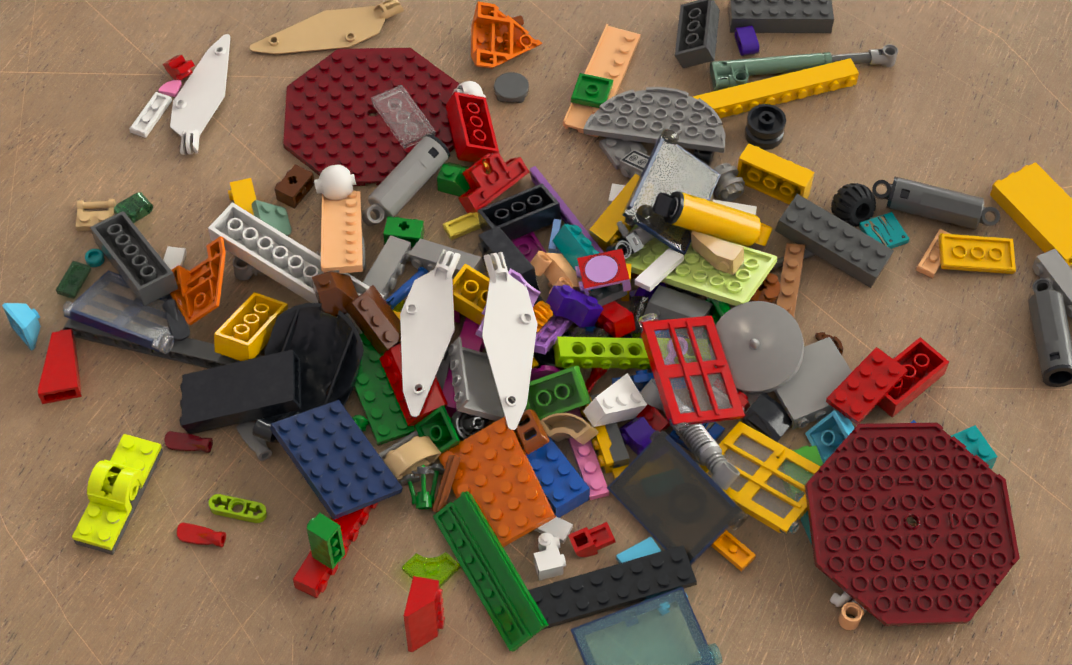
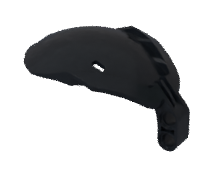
M305 303L293 306L277 317L265 349V356L293 349L300 358L301 410L258 419L253 427L252 433L254 436L271 443H279L270 430L271 423L337 400L343 406L346 405L356 383L364 350L358 330L340 310L338 317L321 311L322 303Z

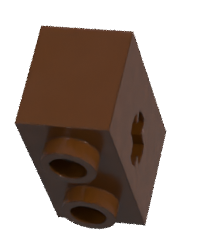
M295 164L291 170L287 171L282 181L276 184V199L295 209L315 185L313 172Z

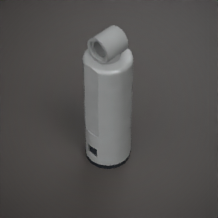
M426 134L368 197L371 206L362 213V219L365 224L373 226L384 218L387 219V216L395 217L451 156L450 151L441 140L434 135ZM371 211L375 212L376 220L370 217Z

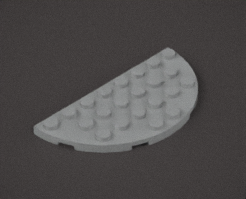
M646 87V90L634 92L633 89L618 94L599 106L600 109L590 115L583 129L584 134L653 144H656L660 136L673 146L678 144L683 148L724 153L725 132L722 121L714 109L702 99H695L689 96V93L673 88Z

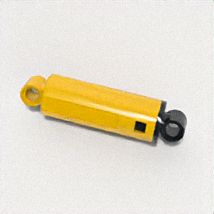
M674 191L671 195L659 192L652 208L653 212L664 216L666 223L746 247L754 243L766 246L773 230L772 227L761 223L760 218L754 214L680 191Z

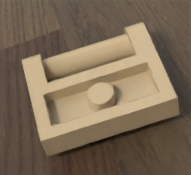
M115 199L96 202L78 200L77 231H91V226L116 214ZM109 208L108 211L85 212V209Z

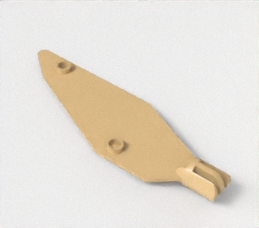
M387 0L377 6L326 10L251 44L250 50L267 54H286L350 48L378 35L385 20L403 12L404 9L398 0Z

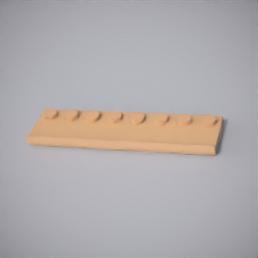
M606 24L584 74L612 79L613 86L608 98L610 99L616 96L640 41L641 34L614 28ZM571 102L563 120V126H565V129L569 127L577 129L579 133L584 134L583 129L588 118L600 108Z
M353 190L347 198L341 200H330L322 194L321 271H324V273L339 270V273L363 272L360 191Z

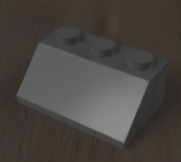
M659 285L648 302L642 320L646 322L709 316L713 304ZM705 326L692 327L697 340L701 339ZM686 328L675 329L676 333L689 337Z

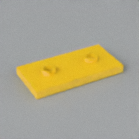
M942 233L938 236L941 269L1015 274L1016 272L1013 239Z

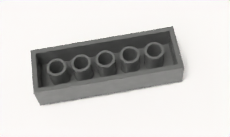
M729 0L728 4L730 33H734L735 28L753 26L755 33L832 32L834 22L832 0Z
M799 194L795 196L785 210L775 229L776 232L794 243L805 245L806 250L870 288L894 252V250Z
M124 211L90 227L95 243L144 306L178 289L171 269Z

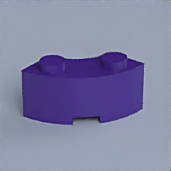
M568 285L553 286L545 302L550 305L555 316L567 318L579 327H594L603 310L596 298L587 296Z
M644 416L636 417L619 428L624 444H627L637 456L661 435L660 432H657L648 424ZM664 445L649 462H654L670 450Z

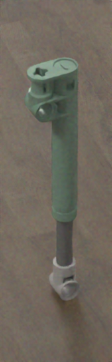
M888 44L883 49H871L868 52L831 55L830 52L713 61L710 62V76L714 91H718V89L748 83L749 76L792 73L849 58L852 59L854 64L869 63V65L881 64L884 67H892L896 62L898 48L895 45Z

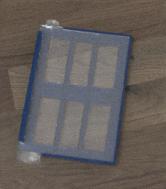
M108 270L73 303L66 301L63 306L64 317L157 352L160 351L167 354L174 344V337L167 323L166 312L162 307L165 301L173 300L170 293L144 306L121 275Z

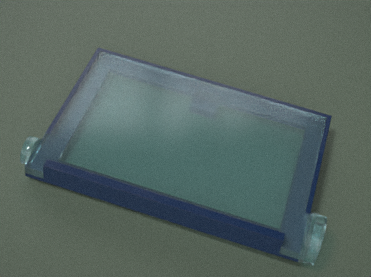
M683 587L570 630L584 665H719L723 663L717 645L715 643L707 644Z

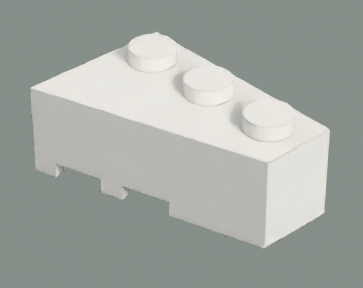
M627 373L595 397L583 412L592 427L634 419L647 404Z

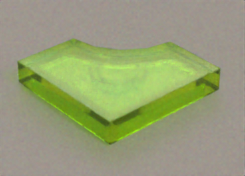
M446 552L433 558L423 557L416 553L402 566V570L412 579L413 576L439 580L440 587L461 568V565Z

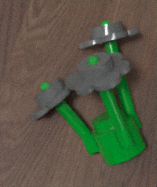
M443 465L418 466L417 470L412 471L413 474H407L402 477L403 480L399 481L401 486H409L412 505H416V509L432 508L438 475H443L445 470ZM433 473V482L429 495V491H426V474ZM414 474H421V491L417 492L416 496L413 483L419 482L420 477H414Z

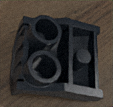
M762 393L743 418V423L778 442L792 425V420L782 405L769 397L767 393Z

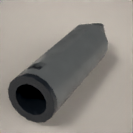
M1040 278L1032 285L1034 295L1030 297L1028 303L1042 380L1045 385L1050 387H1063L1072 384V339L1063 296L1053 289L1048 279Z

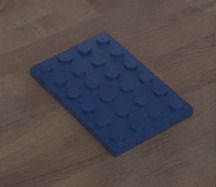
M339 400L271 423L270 430L333 520L402 492L403 487Z

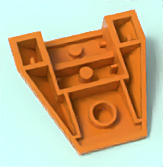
M221 236L207 245L208 258L190 271L180 265L171 270L178 289L171 292L170 295L176 301L177 307L190 326L219 307L226 254L224 240Z

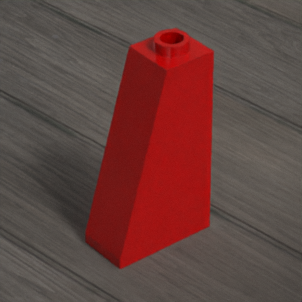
M72 329L60 330L51 334L38 387V396L42 404L82 397L76 340Z

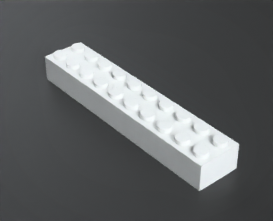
M233 202L208 227L211 241L220 236L223 237L225 250L310 303H318L313 290L312 277L324 273V271H321V257ZM340 273L351 277L358 296L369 288L368 285L350 274ZM345 314L354 324L358 332L362 334L363 332L360 330V328L357 326V324L354 322L349 314Z

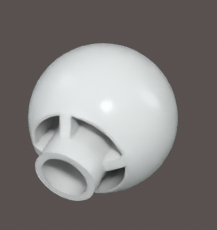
M341 165L326 167L320 173L319 179L314 180L317 194L322 193L325 198L330 200L347 198L353 191V185H356L354 174L350 175V171Z

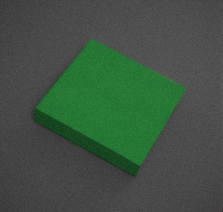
M580 73L571 102L600 108L599 106L609 98L613 80Z

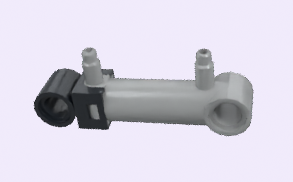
M655 198L650 200L652 208L655 203ZM657 213L647 220V222L662 232L672 226V224L665 222L664 216ZM619 221L617 226L622 236L616 240L617 242L610 244L606 252L622 249L626 259L631 254L642 249L646 243L655 237L639 226L629 232L622 221Z

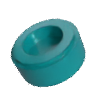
M91 249L86 252L85 261L90 267H99L104 263L105 257L100 249Z

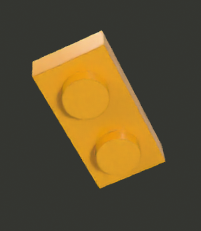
M727 530L711 545L741 572L756 557V554Z

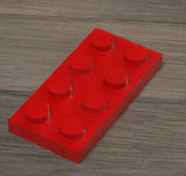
M876 347L826 398V402L858 425L907 374L908 369Z

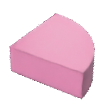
M173 80L163 84L159 88V93L176 97L182 85L181 80Z

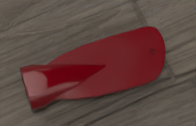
M169 431L164 438L166 447L171 450H201L210 453L213 446L212 438H201L181 432Z

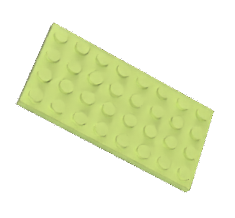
M645 215L642 216L646 221L651 218ZM672 225L663 233L679 243L685 228ZM653 238L642 249L626 258L625 262L626 264H631L632 273L640 275L668 248H671L657 238ZM690 243L684 255V261L661 282L738 306L749 302L777 263V256L742 246L744 247V262L735 274L732 275L715 269L692 248V243Z

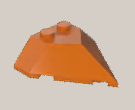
M477 2L471 25V58L475 66L492 69L541 45L542 42L531 37L526 29L510 16L504 15L495 4Z

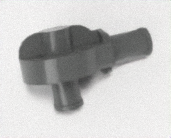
M456 411L452 416L451 422L459 440L463 441L468 438L466 436L473 435L484 429L489 419Z

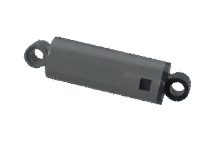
M896 176L894 177L893 184L885 180H878L872 187V193L875 198L888 200L886 208L973 230L977 229L979 223L991 227L1000 219L999 211L994 207H984L985 200L981 197ZM879 185H883L887 191L885 194H878L876 188ZM992 212L995 215L994 221H987L985 214Z

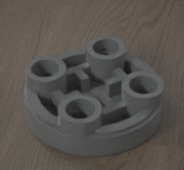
M504 73L495 80L494 92L500 102L521 103L529 92V83L519 73Z

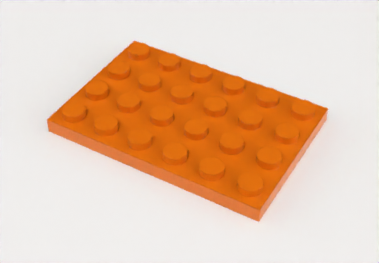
M505 416L459 442V445L439 455L438 458L444 469L449 455L460 457L452 484L453 492L456 498H459L462 492L468 491L472 494L502 547L556 518L515 430L508 428Z

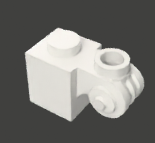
M542 533L539 536L538 549L541 552L534 553V565L539 581L563 575V567L566 566L564 554L560 555L559 548H561L558 536L554 537L550 533Z

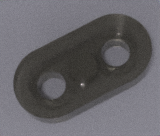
M575 327L574 331H570V337L609 338V333L605 332L603 328L585 331L586 328Z

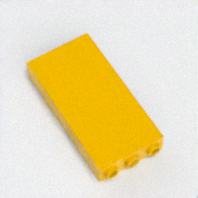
M1036 162L1024 166L1016 173H1010L1002 180H997L992 185L990 196L1044 253L1056 249L1069 266L1072 265V198Z

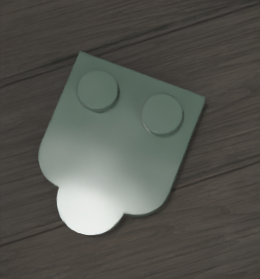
M258 200L251 204L255 217L286 236L291 234L292 229L286 208Z

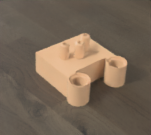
M537 252L530 263L535 268L537 276H542V274L546 276L551 290L553 286L568 285L580 292L578 282L582 280L580 277L577 278L576 271L563 254Z

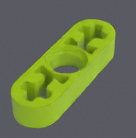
M215 494L209 499L210 510L215 515L252 523H261L267 518L266 507L260 502L222 494ZM222 502V505L215 507V504ZM236 505L244 507L241 512L235 513L232 511ZM258 510L261 511V513H258L257 516H254V513H256Z

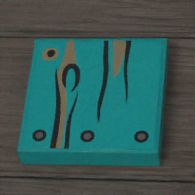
M892 212L859 223V228L863 233L890 249L909 243V237Z

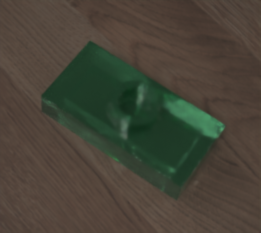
M72 261L56 288L57 294L75 299L91 271L90 265Z

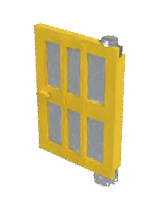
M739 421L719 444L722 449V455L740 472V475L727 490H722L746 514L778 533L782 532L787 535L790 532L795 534L800 526L798 521L808 510L805 484L821 466ZM697 459L694 460L710 477L712 476V473L706 466L701 465ZM689 470L687 471V477L698 482L699 486L708 490Z

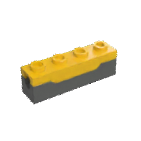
M599 394L591 395V396H590L591 402H592V401L594 400V398L597 397ZM588 405L580 407L582 417H586L583 411ZM617 422L595 427L599 433L591 441L594 450L598 451V462L600 467L604 468L605 473H611L613 468L628 465L630 458Z

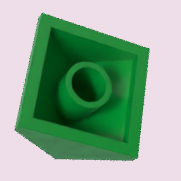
M440 406L414 425L419 437L429 436L441 454L459 445L460 440L444 406Z

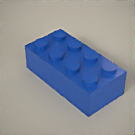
M548 436L549 443L526 455L555 516L560 518L589 500L590 488Z

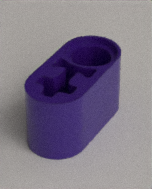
M753 26L735 28L734 36L740 55L758 54L759 42Z

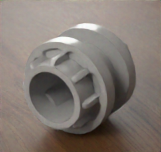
M723 163L713 169L721 175L715 187L717 188L715 195L718 199L731 202L744 193L745 181L742 177H736L739 173L736 166H731L730 163Z

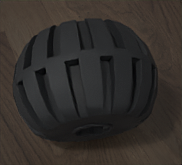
M858 183L846 184L834 195V200L831 203L832 214L851 226L858 227L860 222L873 217L876 210V199L872 191L865 185Z

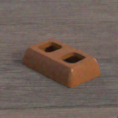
M531 409L523 412L520 422L530 417V422L521 427L518 424L515 429L526 454H530L549 443V438L537 413ZM535 429L537 432L536 436L526 440L524 437L525 433Z

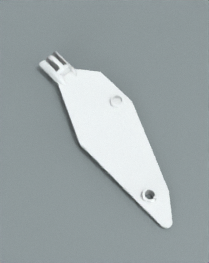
M229 34L223 35L207 50L173 100L170 128L181 136L180 153L182 155H186V150L189 155L194 152L195 154L198 153L200 134L225 97L230 48Z
M445 249L442 250L434 270L414 281L400 313L403 393L412 417L419 416L455 331L452 276L461 255L459 253L454 254L452 251L447 252Z
M499 252L498 254L484 255L490 280L482 338L507 426L510 430H515L527 405L537 321L527 287L509 275L503 252ZM508 399H511L513 404L509 403Z

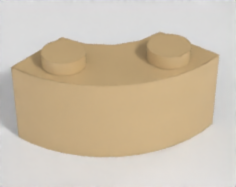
M556 413L540 420L547 435L557 442L565 438H574L584 445L599 433L590 423L570 413Z
M415 436L396 450L389 451L383 461L399 482L403 480V476L413 474L412 471L417 470L418 466H431L441 452L429 436Z

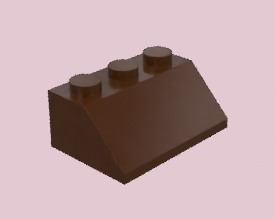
M374 285L370 286L344 307L379 354L387 351L401 340L400 320Z

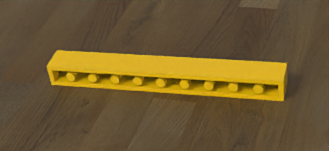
M849 58L693 97L695 99L700 98L706 102L721 119L750 111L753 107L761 104L776 105L851 87L857 84L859 72L852 59Z

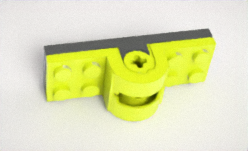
M123 434L111 460H101L95 465L87 486V496L90 502L72 536L75 544L114 555L163 454L161 444Z

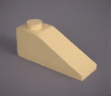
M692 231V248L715 269L734 275L744 262V247Z

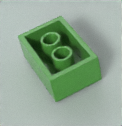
M573 366L531 381L526 409L534 410L539 419L542 420L549 415L565 413L590 404L591 400L579 366Z

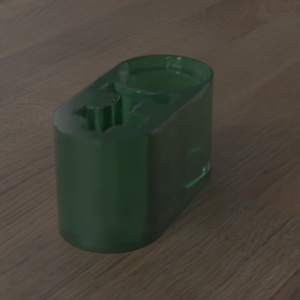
M138 192L118 203L114 208V213L118 214L124 211L130 220L135 223L152 212L153 204L143 193Z

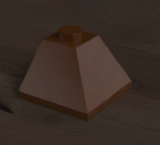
M332 271L312 277L313 290L318 303H322V312L338 317L339 310L343 314H348L344 307L358 297L351 277Z

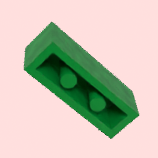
M319 512L315 518L310 519L306 528L313 558L333 570L345 555L341 528L339 524Z

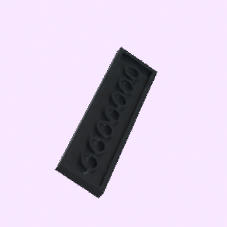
M684 545L528 591L549 624L548 627L542 629L544 630L654 598L680 587L684 589L697 585V580Z

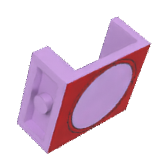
M622 249L577 258L578 266H575L577 278L581 277L582 280L578 282L580 292H584L585 295L589 296L588 290L622 283L623 291L631 290L630 278Z

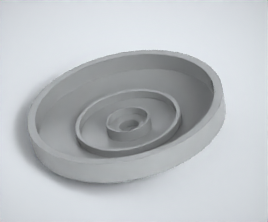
M764 301L746 302L730 309L715 325L737 391L748 394L772 392L788 383L800 368L804 356L803 335L796 320L784 308ZM709 343L710 359L716 360L711 343Z

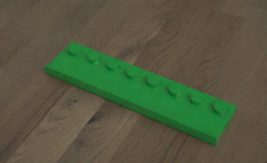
M468 491L462 492L459 498L454 502L448 503L433 518L509 651L514 652L543 628L548 627L549 624L472 494Z

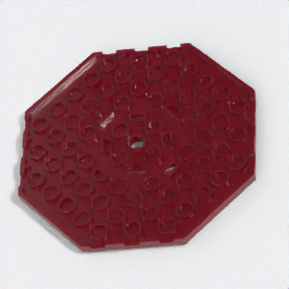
M412 48L337 49L287 86L284 148L319 176L326 167L341 165L350 171V175L354 174L356 185L353 186H366L369 183H376V186H378L426 134L437 137L450 152L455 149L445 105L451 98L454 89H457L459 83ZM377 113L376 116H368L369 114Z
M938 423L858 424L805 484L815 566L884 626L967 624L1008 574L1013 565L1020 559L1006 479L1000 474L997 475L993 472L986 462L977 455L974 456L970 453L963 443L954 436L951 437ZM908 517L915 519V527L910 526L906 522Z

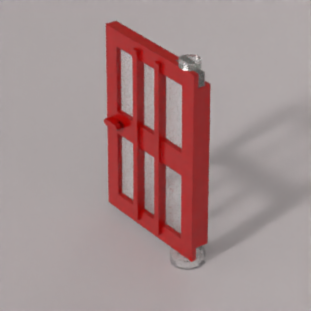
M651 313L639 318L638 322L642 330L641 337L663 408L671 427L675 426L677 431H683L691 424L742 419L745 416L712 316L659 320L657 314Z

